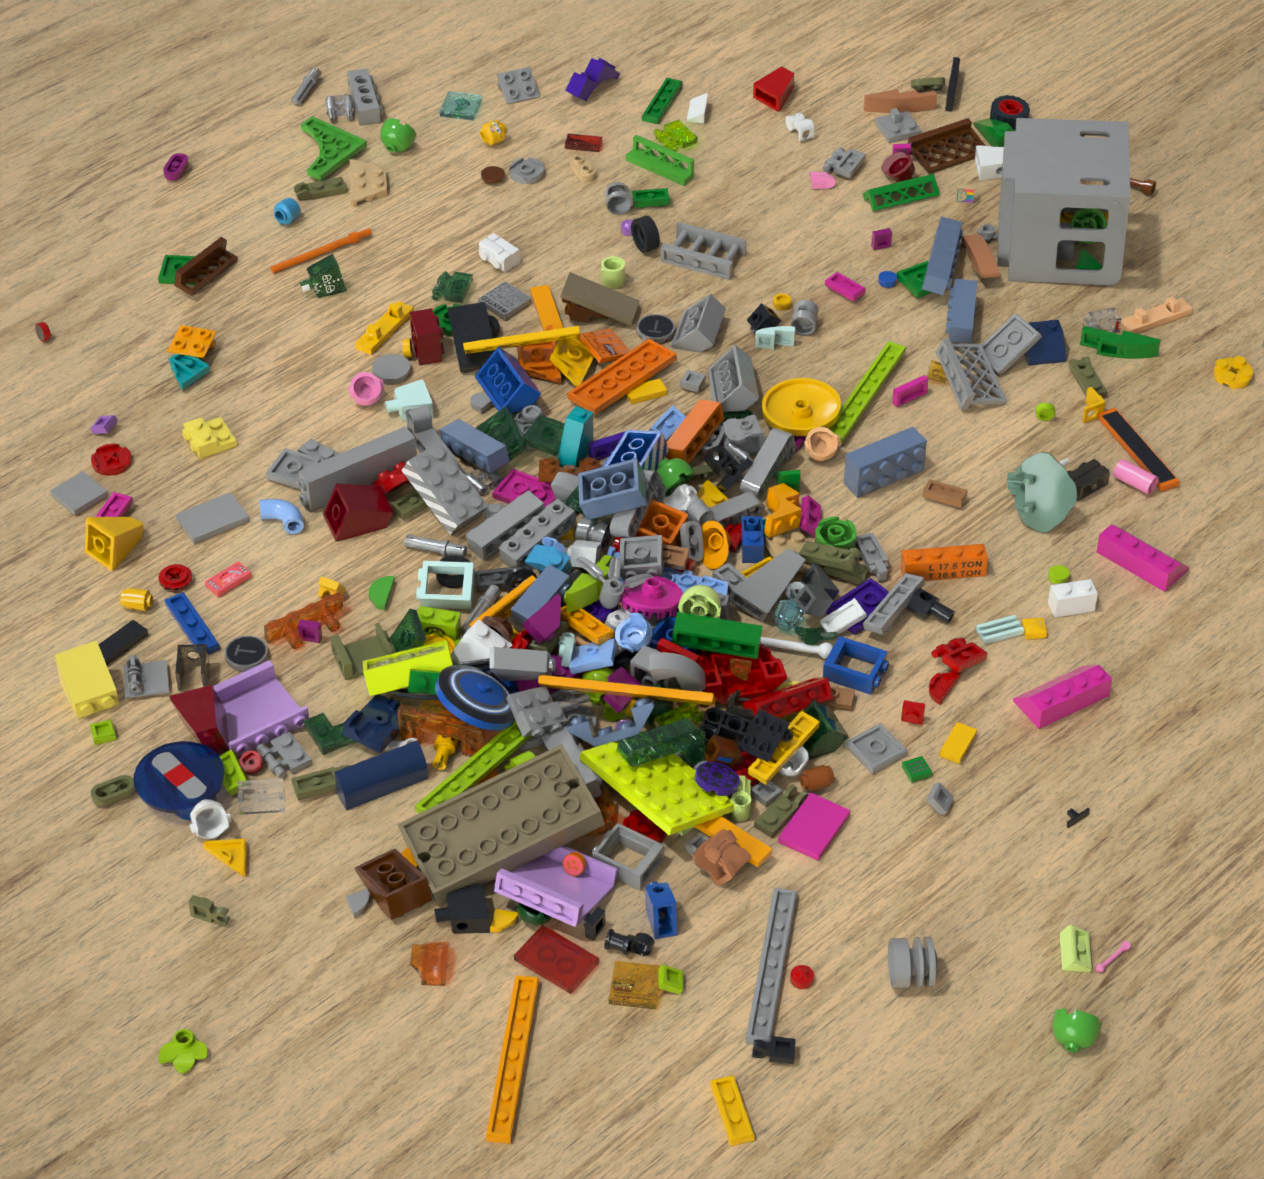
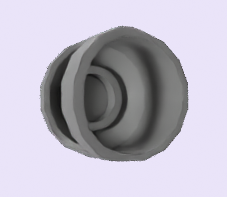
M614 182L606 188L605 202L608 211L616 215L627 213L633 205V199L628 186L621 182Z

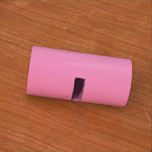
M1121 459L1113 472L1115 478L1148 495L1155 490L1159 480L1157 476L1125 459Z

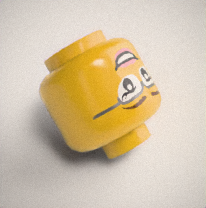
M492 120L482 125L480 136L484 143L492 146L503 142L506 138L507 127L499 120Z

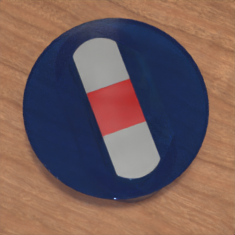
M189 741L172 742L153 749L141 759L134 772V786L140 799L149 807L165 813H175L181 819L191 821L190 814L201 800L207 799L217 802L216 795L219 793L224 781V766L219 755L203 744Z

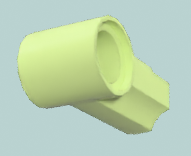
M738 775L740 783L736 792L731 794L734 811L730 812V816L735 821L743 822L750 817L751 780L747 779L746 776Z

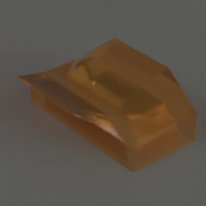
M449 942L412 944L410 966L419 974L422 985H446L450 951Z

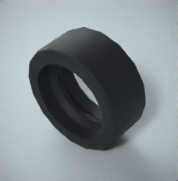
M650 216L634 219L631 223V233L637 248L642 253L657 249L660 244V236L654 220Z

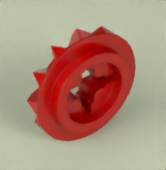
M169 565L160 571L158 576L159 583L165 590L170 588L172 591L177 588L182 590L183 586H189L190 581H192V572L184 565Z

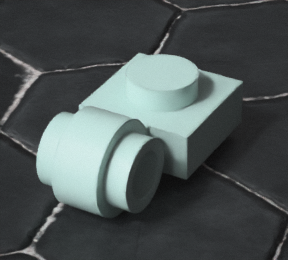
M569 632L562 633L558 641V647L560 648L558 657L562 658L561 666L565 667L570 666L572 651L576 645L575 635Z

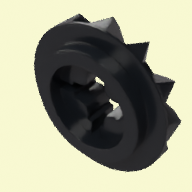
M522 567L520 570L514 569V572L508 573V578L504 580L506 591L510 593L519 586V578H522L523 582L531 575L537 579L536 574L531 568L526 569Z

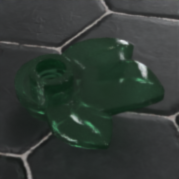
M797 627L795 629V633L801 636L800 639L805 641L804 643L807 645H816L821 640H832L838 636L837 632L825 633L821 627Z

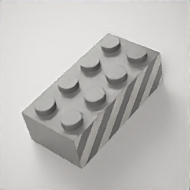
M440 442L408 460L401 470L450 535L480 517L488 507Z

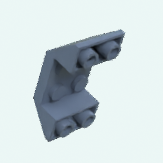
M649 697L636 700L635 705L631 708L635 723H633V720L625 721L618 725L619 728L604 727L599 729L596 734L592 718H586L585 715L572 718L571 723L567 726V730L595 747L639 735L656 701L655 699L650 700Z

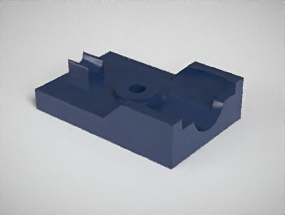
M377 694L360 711L355 710L345 721L343 735L381 753L414 718L415 711L401 705L400 701H395L393 696L389 699L381 694Z

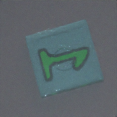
M448 91L440 109V117L474 121L482 102V96Z

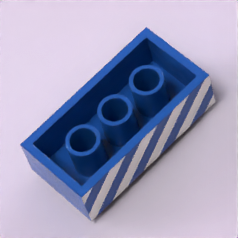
M626 430L605 466L637 458L643 470L657 471L659 468L658 464L669 451L663 432Z

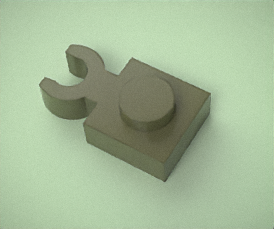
M192 895L188 901L192 917L210 923L215 920L218 924L224 926L230 920V917L226 916L229 909L222 906H214V902L208 898Z

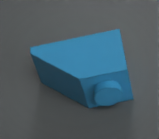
M535 545L525 560L526 564L540 572L549 564L567 574L572 566L570 556L554 547Z

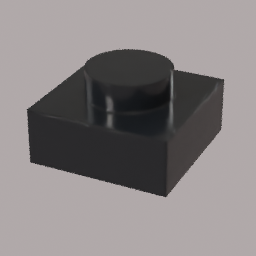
M597 907L592 914L587 915L584 921L585 938L594 941L604 928L605 910Z

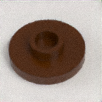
M489 166L481 171V178L487 183H499L504 180L505 171L497 166Z

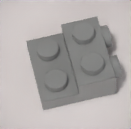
M662 535L620 539V574L622 581L640 574L664 577Z
M546 686L509 694L506 697L523 737L532 735L534 738L547 731L552 733L563 728L562 725L567 721L559 702L552 701Z

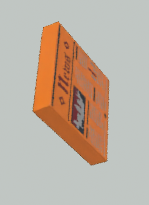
M611 328L581 333L579 337L599 363L616 361L630 351Z

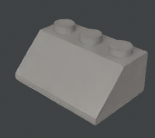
M709 294L685 309L671 347L698 353L712 348L715 344V338L720 331L719 327L724 319L723 316L726 308L712 294Z

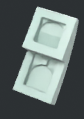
M779 326L757 330L755 348L774 350L775 345L794 346L795 327Z

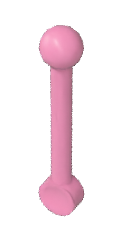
M1128 941L1122 942L1119 950L1102 964H1097V972H1104L1105 967L1122 952L1130 950L1131 944Z

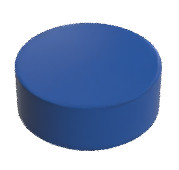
M883 271L878 276V283L885 288L894 287L897 284V275L892 271Z

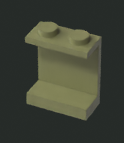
M380 623L375 624L376 636L343 645L339 635L330 637L332 653L345 680L364 675L363 661L396 653L394 645L389 644L387 631L382 630Z

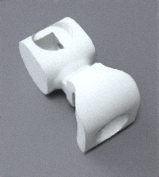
M802 113L786 116V126L789 131L797 129L799 142L814 138V124L812 120L805 119ZM806 130H810V134L803 138V133Z

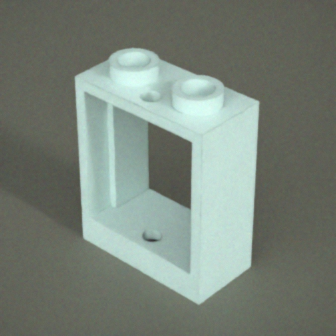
M423 561V568H419L418 581H421V587H417L416 598L420 600L421 606L439 609L472 610L475 577L474 563ZM429 573L464 575L462 595L427 594Z

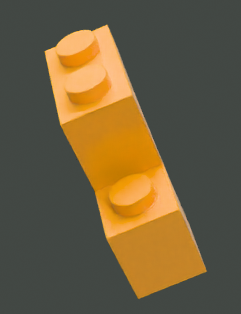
M784 483L768 488L766 506L774 512L766 516L764 534L769 538L800 526L802 509L798 507L800 493Z

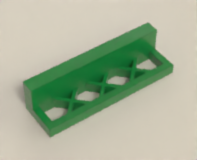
M934 174L868 189L863 193L864 201H870L872 211L940 195ZM931 184L933 193H927L923 190V187ZM910 189L918 191L915 197L909 196L906 192ZM899 193L902 196L899 201H895L890 198L891 194ZM883 197L885 201L882 205L876 206L874 198Z

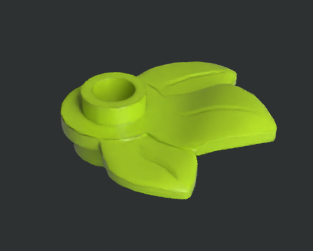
M181 1029L174 1034L171 1042L161 1047L158 1060L160 1064L173 1062L175 1069L179 1073L185 1074L193 1068L195 1059H206L208 1051L203 1042L196 1040L194 1033L188 1029Z

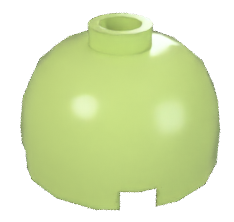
M694 585L683 593L678 608L679 612L720 618L722 602L718 593L711 587Z

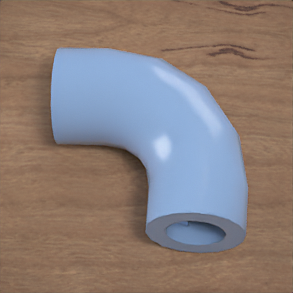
M282 499L259 500L261 520L283 521L284 530L289 534H297L303 530V517L295 505Z

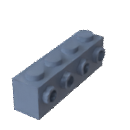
M955 279L954 286H950L949 297L953 298H949L948 309L952 310L947 312V321L949 322H946L945 333L949 334L951 342L971 344L977 281Z
M460 419L440 429L441 439L451 451L489 473L495 472L509 463L506 445Z

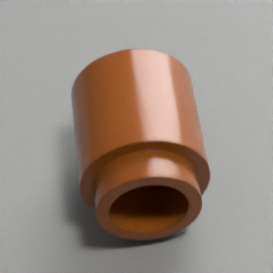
M820 765L804 770L799 778L802 788L808 792L828 787L830 783L835 781L833 770L829 765Z

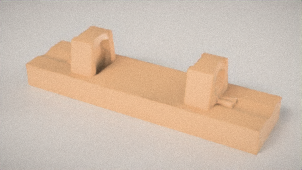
M1172 296L1167 298L1165 304L1145 311L1142 307L1136 309L1134 315L1119 320V327L1124 331L1138 334L1190 315L1193 308L1182 297L1175 299Z

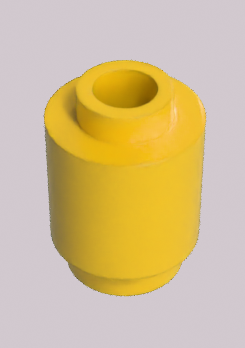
M128 588L127 590H122L120 604L125 606L126 609L147 611L149 607H152L154 598L149 590Z

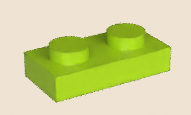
M232 749L213 760L225 789L230 796L250 785Z

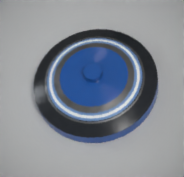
M452 665L443 669L435 682L436 694L445 708L457 718L472 726L486 730H504L514 724L515 718L506 700V697L509 694H513V692L497 677L484 670L466 665Z

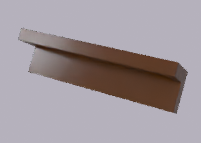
M220 237L175 272L174 286L193 296L237 262L238 257L226 250L227 240ZM224 256L229 260H220V258ZM218 266V269H209L208 267ZM198 275H207L206 278H197ZM186 284H195L196 286L190 288Z

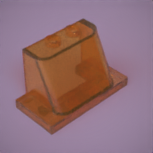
M423 700L417 707L400 704L398 708L400 740L405 741L408 738H415L421 745L424 739L423 731L461 740L462 755L472 757L486 745V729L472 726L460 720L447 710L440 700Z

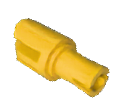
M444 723L440 724L434 743L436 755L432 765L434 768H437L438 762H440L438 770L446 768L448 757L455 753L461 730L457 729L451 741L454 727L449 726L444 738H442L446 726Z

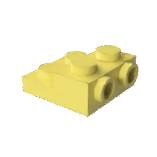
M201 417L183 423L182 435L185 441H189L192 452H196L200 459L237 446L236 439L221 417L204 422Z

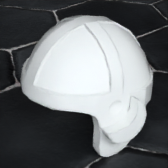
M683 484L678 486L669 497H665L661 503L687 513L689 504L699 498L694 487Z
M205 799L201 800L193 808L190 814L192 824L189 826L191 833H196L197 837L215 839L229 828L231 818L230 814L225 813L222 804Z

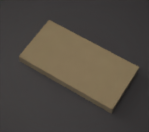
M571 272L560 295L563 299L629 326L632 324L640 301Z

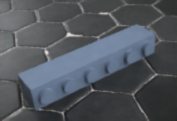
M941 216L922 285L923 290L944 295L945 289H950L964 230H961L962 222Z

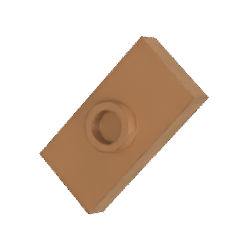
M929 479L923 490L922 497L961 508L967 497L968 490Z
M830 686L833 699L816 705L851 711L855 690Z

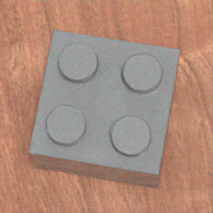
M643 645L630 661V675L644 686L681 690L676 677L654 681L649 671V658L651 653H659V651ZM655 699L656 703L665 707H669L672 701Z

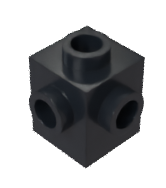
M762 303L747 319L751 325V331L755 334L760 329L777 327L782 321L773 309Z

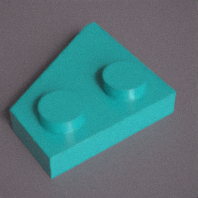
M174 354L168 358L169 365L182 390L210 372L209 365L196 357Z

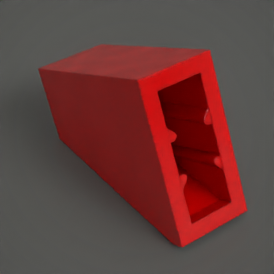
M781 66L753 83V98L777 112L781 111L794 88L795 73Z

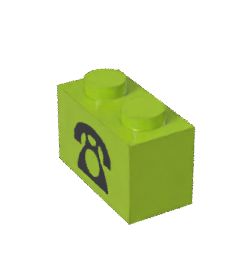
M419 606L414 619L415 639L428 634H437V637L444 638L445 635L453 641L458 640L462 629L461 612Z

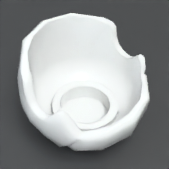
M801 746L778 772L785 776L799 775L805 769L809 760L807 750Z

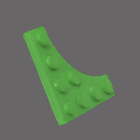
M311 116L301 124V130L309 134L317 142L320 149L319 157L307 169V175L319 181H323L349 161V159L367 147L366 140L316 117Z

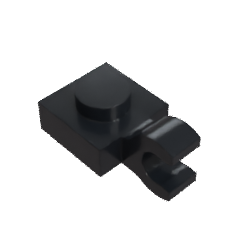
M771 1036L770 1042L754 1040L752 1057L764 1058L769 1056V1062L794 1064L796 1039Z

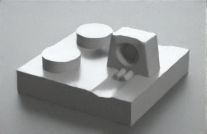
M897 108L890 110V115L875 118L876 126L888 143L907 140L909 137L922 133V130L908 111L899 113Z

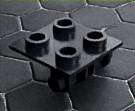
M759 709L738 748L769 763L780 741L787 742L792 740L793 733L788 728L790 723Z

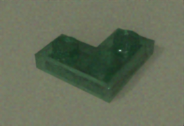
M324 713L303 720L305 729L322 755L356 742L343 735L345 722L332 726Z

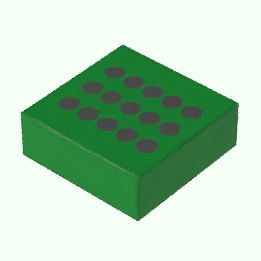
M923 756L902 762V768L911 783L932 777V770Z

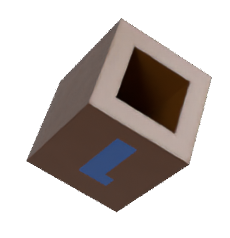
M712 735L702 751L707 762L720 763L733 769L742 755L735 740Z

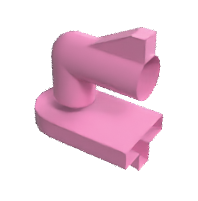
M810 171L812 189H829L835 185V178L829 175L828 172Z

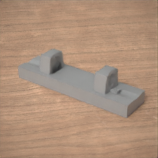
M905 573L864 621V630L874 631L882 635L885 631L889 632L893 628V621L908 605L917 590L925 585L924 577Z

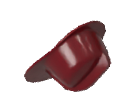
M896 152L884 160L881 170L896 182L913 179L912 175L915 172L912 157L903 152Z

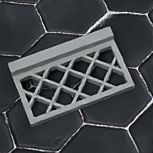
M942 339L936 354L960 408L968 409L970 405H1005L1007 400L982 345L952 344L950 339ZM955 351L962 353V357L956 354ZM970 351H977L979 357L971 353ZM967 356L975 362L971 363L968 360L964 359V357ZM978 363L983 366L985 371L977 367L976 364ZM961 364L968 367L969 370L967 371L964 368H962ZM973 370L981 375V377L979 378L970 372ZM983 377L991 381L992 385L982 380ZM967 378H969V379H971L972 381L976 382V384H975V385L971 384V383L968 381ZM979 384L980 386L987 389V392L978 388L977 385ZM973 392L980 395L982 398H975ZM989 392L994 393L998 398L989 395Z

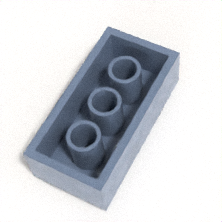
M911 427L847 453L844 472L845 486L858 498L923 471L927 440L914 427Z

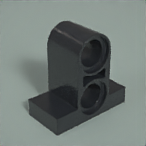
M723 446L710 448L704 454V460L707 465L722 479L716 485L721 492L727 491L753 464L748 457L738 462ZM714 451L719 455L718 461L713 457ZM727 466L731 467L732 475L728 474Z

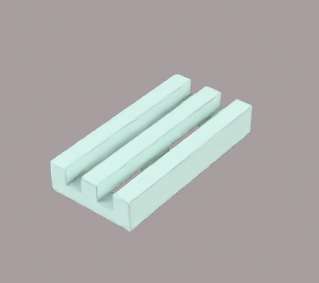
M1016 615L976 626V631L985 645L1024 634L1023 626L1020 627L1021 623L1019 620L1017 621Z

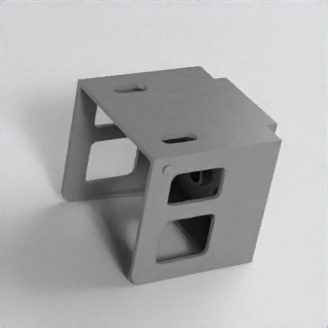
M1016 118V131H1005L998 221L997 266L1008 267V281L1114 285L1120 281L1130 204L1129 122ZM1081 135L1105 136L1107 138L1082 137ZM1103 181V185H1084L1080 182ZM1083 208L1099 209L1101 212H1109L1108 224L1104 229L1061 227L1060 214H1064V212L1066 214L1076 213ZM1062 240L1103 242L1105 244L1103 267L1100 270L1057 268L1058 242Z

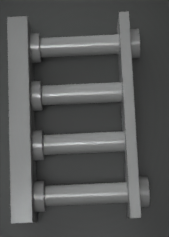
M680 222L676 223V241L674 244L663 243L661 246V262L730 280L732 277V260L736 254L746 255V239ZM684 241L694 243L690 250L681 248ZM701 245L711 248L707 254L697 252ZM718 250L728 252L724 259L715 257Z

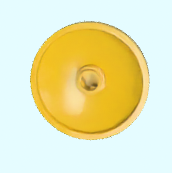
M794 378L782 381L771 387L762 400V415L767 424L772 428L793 434V436H807L816 427L829 429L837 422L841 413V399L837 391L827 383L811 378Z

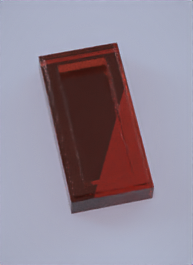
M568 133L565 141V149L600 152L602 145L601 136Z

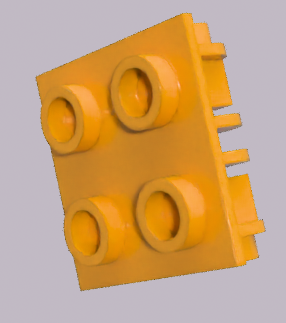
M180 325L167 352L204 358L208 349L215 348L216 341L213 339L217 331Z

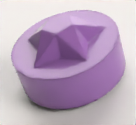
M631 219L621 223V232L626 236H632L631 223L633 220Z

